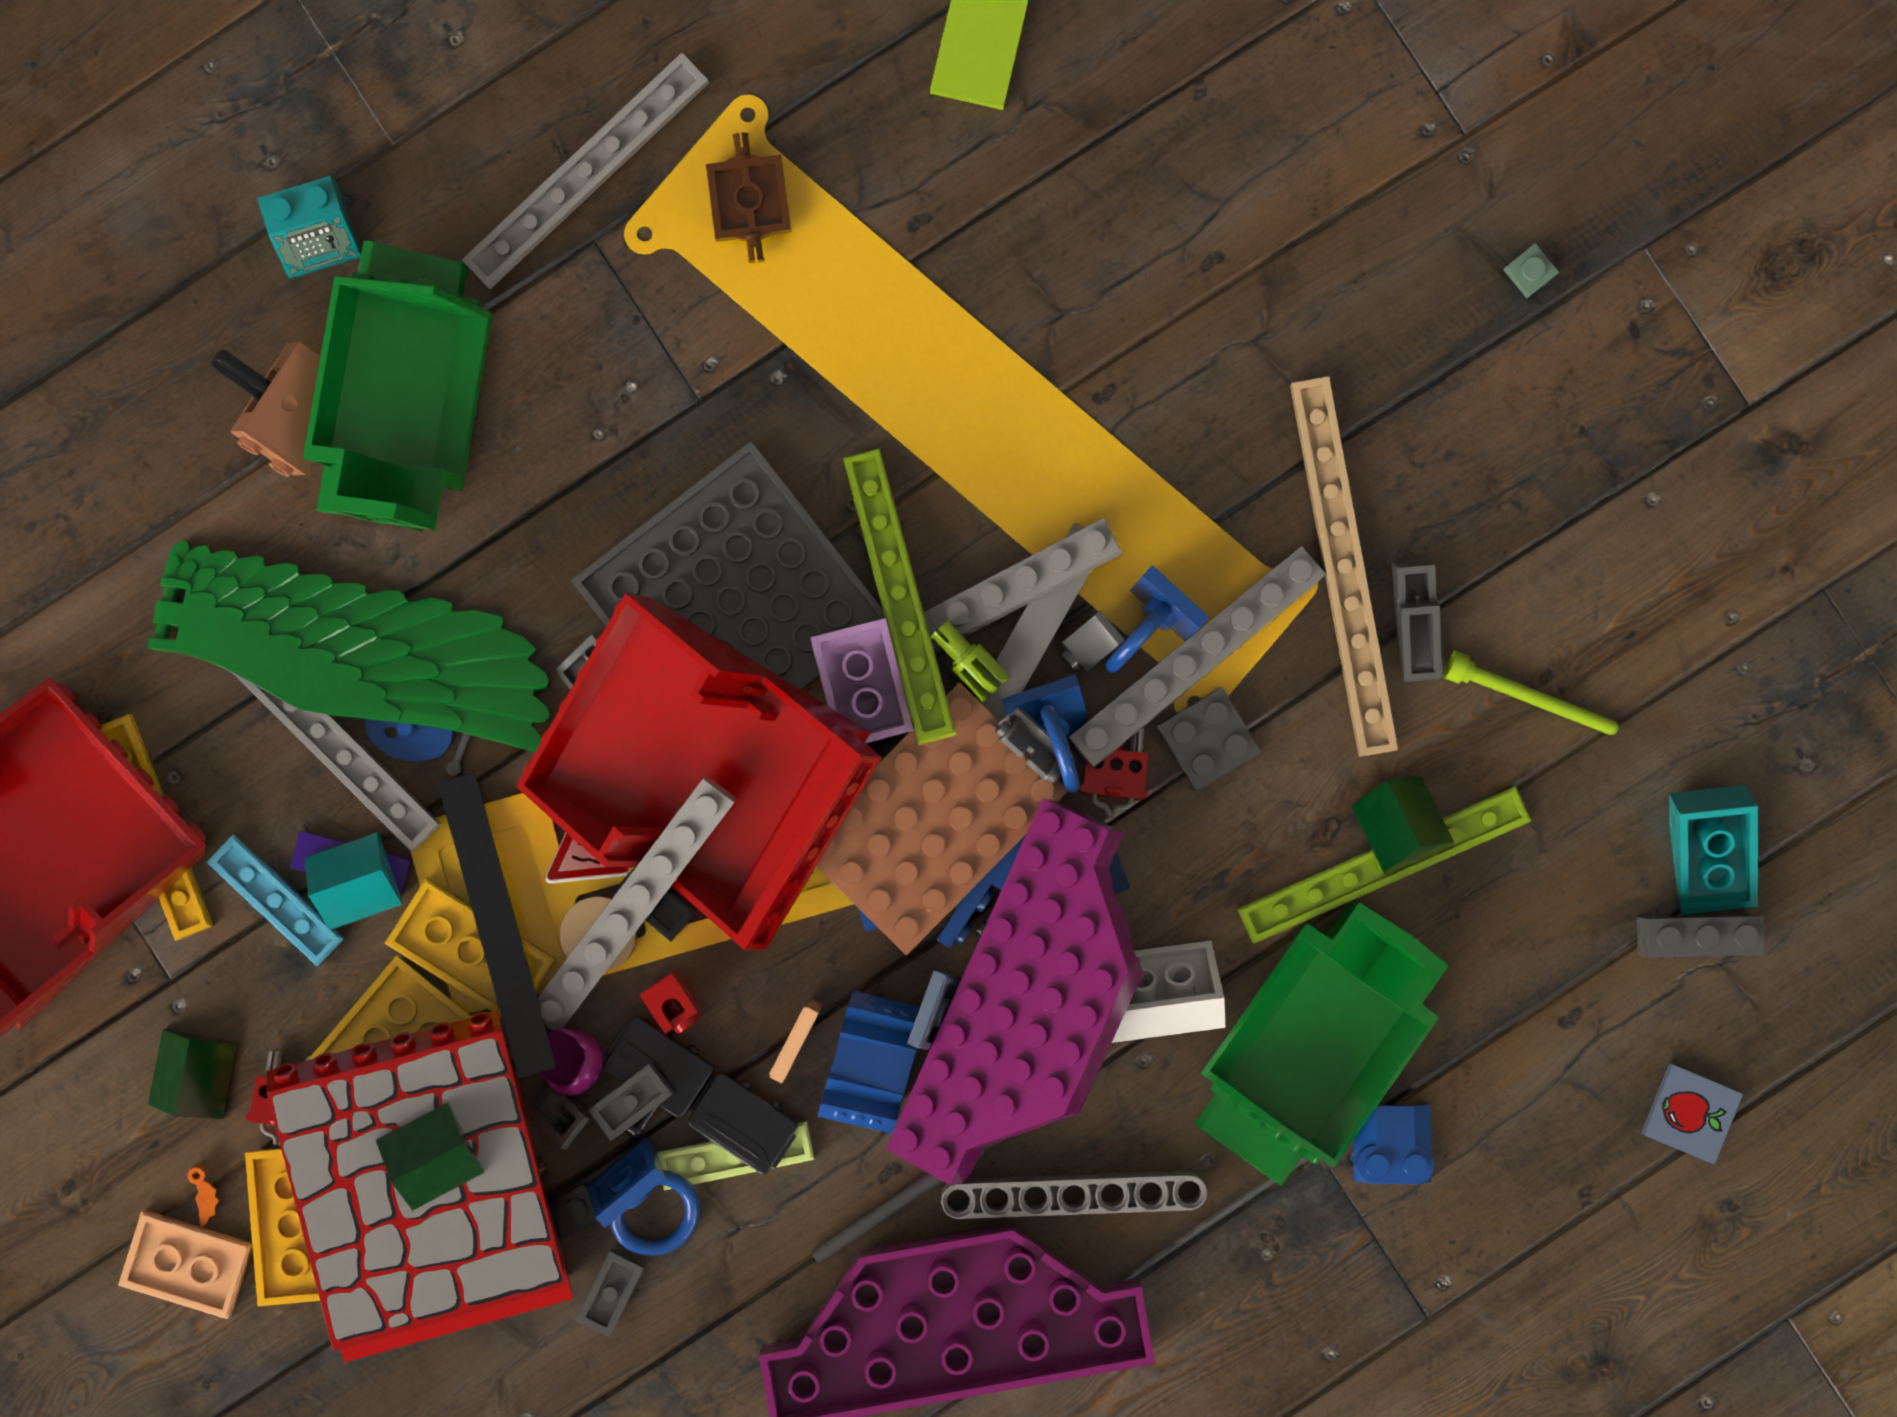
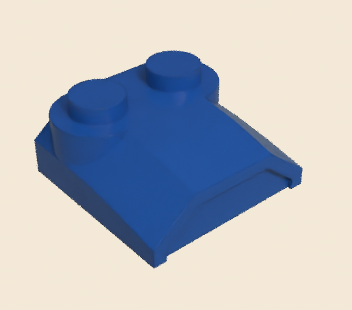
M1430 1104L1378 1105L1353 1140V1180L1355 1182L1373 1184H1421L1431 1182L1434 1160L1431 1155Z

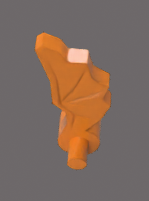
M194 1164L189 1168L187 1177L191 1183L196 1185L198 1190L195 1199L199 1208L200 1226L203 1227L208 1223L209 1217L216 1215L215 1206L220 1199L216 1195L217 1188L211 1182L204 1179L206 1175L205 1167L201 1164Z

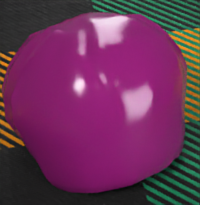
M557 1028L548 1034L557 1068L539 1074L558 1094L574 1096L584 1093L592 1087L599 1076V1071L602 1070L604 1057L601 1045L588 1032L566 1028Z

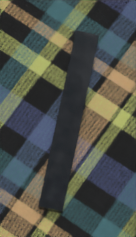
M471 773L438 782L518 1079L555 1069L557 1067L476 774Z

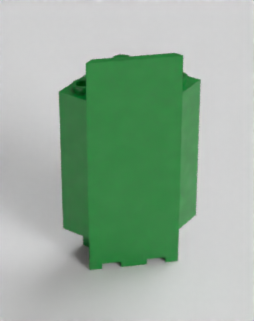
M364 240L358 272H351L350 278L334 276L303 454L304 460L324 466L316 511L352 516L354 519L380 524L398 525L422 532V529L435 530L442 489L463 491L493 317L492 312L479 307L480 301L463 297L468 266L465 263Z
M1350 901L1327 935L1306 923L1201 1072L1203 1076L1213 1082L1209 1089L1215 1094L1194 1124L1280 1186L1284 1184L1303 1156L1315 1165L1322 1160L1334 1168L1440 1018L1422 1003L1449 965L1415 937L1360 902L1356 904Z

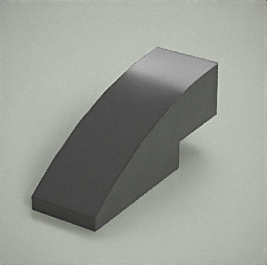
M1429 557L1392 561L1396 629L1403 681L1442 679L1440 605L1437 602L1435 563Z

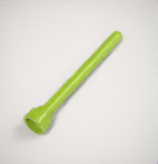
M1454 650L1446 664L1443 678L1459 684L1461 681L1468 683L1469 680L1608 735H1614L1619 730L1618 723L1612 719L1476 667V663L1471 661L1470 656Z

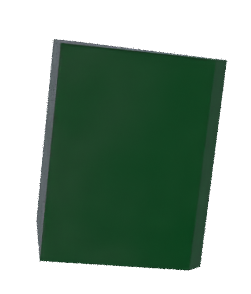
M1421 776L1388 779L1351 806L1384 875L1454 844V840Z
M163 1029L148 1105L173 1116L224 1119L239 1043Z
M448 1102L376 1139L389 1178L412 1211L484 1173Z

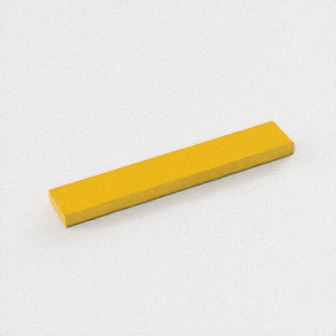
M128 714L102 724L100 731L109 741L112 739L117 740L128 753L126 759L135 769L142 767L154 781L152 787L161 797L164 796L133 714ZM191 867L159 897L175 941L214 926Z

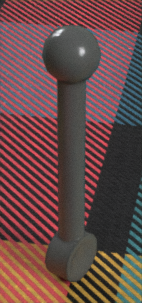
M463 733L453 761L449 762L446 766L448 775L458 776L462 772L460 762L471 735Z

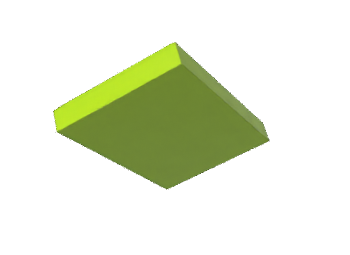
M951 0L930 94L1003 110L1029 0Z

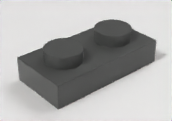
M651 1062L588 1111L612 1141L675 1092Z
M611 1249L576 1321L610 1338L645 1265Z

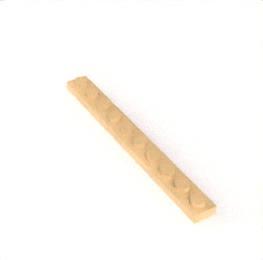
M1328 376L1291 383L1290 389L1324 572L1326 573V584L1358 757L1398 750L1330 378Z

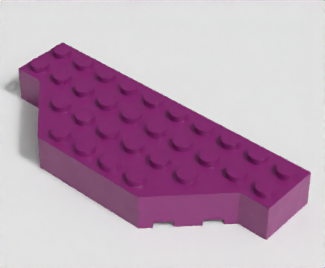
M1042 798L886 1150L949 1185L968 1182L983 1147L1081 1112L1143 975L1139 957H1136L1129 938L1131 933L1122 906L1118 905L1112 887L1114 882L1109 871V866L1124 832L1060 801Z
M1013 1223L861 1250L801 1338L764 1345L759 1353L769 1417H861L1155 1364L1143 1292L1139 1279L1100 1285Z

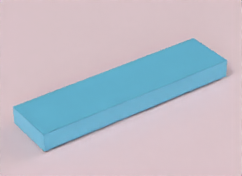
M236 834L232 835L206 862L317 967L346 939L336 928L329 930L319 912Z

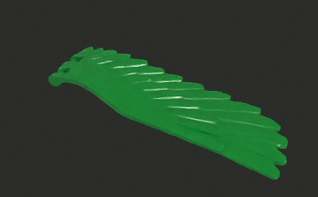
M185 540L176 543L170 550L160 582V587L164 588L162 600L156 601L152 621L156 625L153 637H149L147 649L161 653L189 655L217 665L248 680L300 711L431 726L488 739L531 752H536L542 737L532 724L544 723L551 716L549 708L534 696V691L548 688L550 682L547 673L529 661V658L536 653L537 649L523 636L502 629L504 621L501 616L477 610L452 612L453 605L451 602L434 597L408 602L406 596L398 590H385L367 594V587L359 583H334L333 579L325 574L300 575L299 566L295 564L281 563L266 566L265 559L259 555L238 559L239 556L235 551L222 550L211 553L207 545L197 546L190 550V544ZM179 591H186L183 603H177ZM171 628H178L176 641L169 640Z

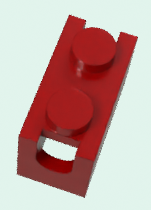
M680 968L639 994L665 1034L673 1028L679 1034L701 1019L697 1012L704 1005Z

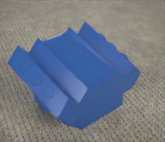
M852 990L817 1117L893 1134L917 1049L907 1044L920 1007Z

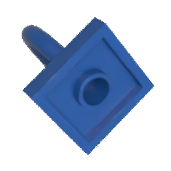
M1152 565L1129 590L1145 604L1142 610L1147 617L1107 659L1105 668L1110 673L1117 672L1158 627L1165 631L1171 628L1186 641L1210 617Z
M1076 675L1003 698L1002 701L1006 714H1009L1019 706L1048 732L1061 771V782L1068 793H1076L1080 788V782L1069 747L1071 742L1068 739L1089 721Z
M646 1137L587 1185L595 1218L604 1228L610 1225L612 1233L619 1243L634 1253L656 1256L674 1251L692 1236L698 1225L700 1201L696 1190L681 1175L662 1169L656 1148ZM655 1186H668L677 1191L684 1201L685 1216L681 1225L671 1235L658 1240H645L632 1234L626 1226L624 1212L640 1205Z

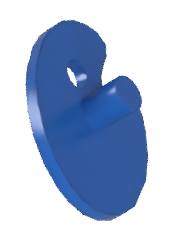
M369 719L364 721L366 733L377 748L394 758L405 761L422 762L438 758L450 748L453 741V731ZM392 726L397 730L395 738H390L386 735L385 730L387 727Z

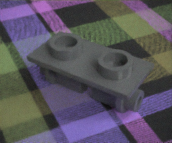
M1018 706L995 724L997 727L995 733L999 735L998 741L1000 743H1004L1019 758L1025 754L1026 750L1030 753L1025 763L1040 776V779L1054 783L1060 777L1061 771L1048 732Z

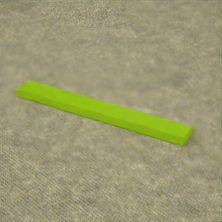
M880 448L844 457L845 468L918 744L922 745L956 736Z
M1516 786L1443 817L1442 819L1454 840V844L1384 875L1372 849L1237 908L1252 944L1531 822Z

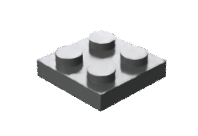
M1223 687L1216 689L1156 725L1194 791L1200 790L1261 753Z

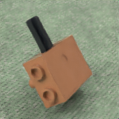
M299 341L287 343L267 375L263 377L228 351L220 350L212 359L211 368L252 396L230 430L232 434L239 438L238 445L254 455H258L260 452L271 460L269 464L271 468L286 477H290L291 474L306 475L313 462L304 460L303 454L320 356Z

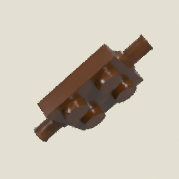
M741 132L742 148L739 133L732 135L736 157H732L725 162L706 164L716 242L736 239L746 241L748 262L756 263L754 248H756L757 260L760 263L765 261L761 239L770 235L791 233L783 162L781 155L766 157L751 155L749 133Z

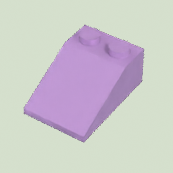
M886 618L810 637L826 705L869 731L870 735L865 743L914 731Z

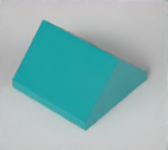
M379 832L305 858L308 896L329 930L403 905Z

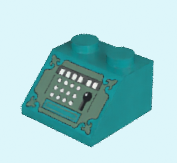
M331 176L257 198L267 233L289 279L361 258L360 248L341 186Z

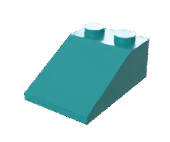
M1740 785L1669 793V828L1681 915L1758 907V805L1747 786Z

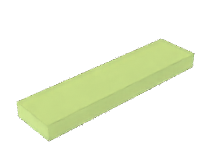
M807 1121L798 1122L799 1126L794 1133L797 1137L777 1167L814 1160L815 1157ZM711 1140L657 1152L663 1170L681 1175L691 1185L757 1172ZM663 1185L664 1191L672 1189L668 1186Z

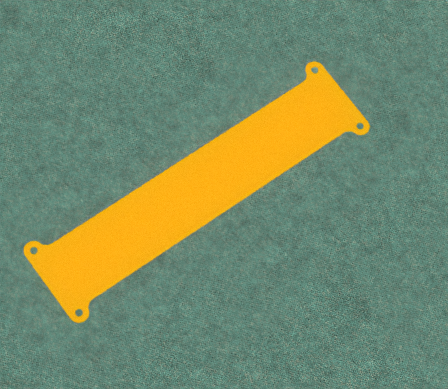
M746 94L734 99L626 224L624 239L632 251L643 255L654 253L659 249H672L678 252L1032 555L1066 538L1074 522L1087 527L1105 518L1123 554L1090 571L1078 594L1097 611L1101 610L1106 618L1125 635L1129 636L1147 617L1142 610L1145 604L1129 590L1152 565L1210 617L1202 627L1274 569L1259 561L774 148L767 140L765 134L768 109L759 97ZM744 108L754 110L755 118L753 121L744 122L741 119L740 113ZM741 132L749 133L751 155L760 157L781 155L783 162L791 233L775 234L761 239L765 261L760 263L757 260L756 248H754L756 263L748 262L746 241L736 239L716 242L706 164L725 162L732 157H736L732 135L739 133L742 148ZM641 227L651 229L652 237L650 240L641 241L638 238L637 232ZM1318 583L1174 701L1176 713L1188 707L1187 701L1190 697L1197 696L1201 699L1220 687H1223L1229 696L1317 592ZM1158 627L1141 648L1160 663L1185 641L1171 628L1165 631Z

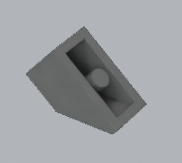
M1100 610L1061 643L1065 648L1061 655L1074 671L1081 668L1086 673L1125 640Z

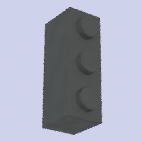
M1742 914L1636 917L1637 952L1640 956L1651 958L1765 955L1764 916Z

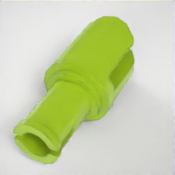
M949 620L930 636L954 660L952 670L982 702L989 698L988 691L995 693L1000 688L999 681L1005 683L1011 678L980 643L978 645L975 643L970 645Z

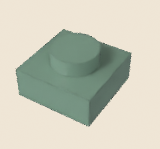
M1536 243L1503 269L1526 298L1559 273Z

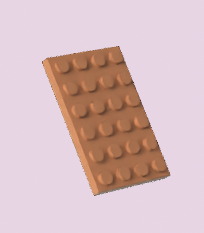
M960 682L946 695L956 736L919 745L915 729L910 731L877 765L816 866L906 956L1027 834L1042 798L1059 801L1067 793L1063 784L1058 779L1054 783L1048 780L1043 781L1025 763L1030 755L1027 750L1019 758L1004 743L998 741L999 735L995 733L997 729L995 724L999 720Z

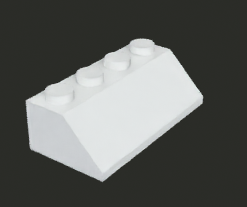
M1211 940L1134 951L1136 957H1139L1143 975L1112 1043L1225 1028L1224 994Z

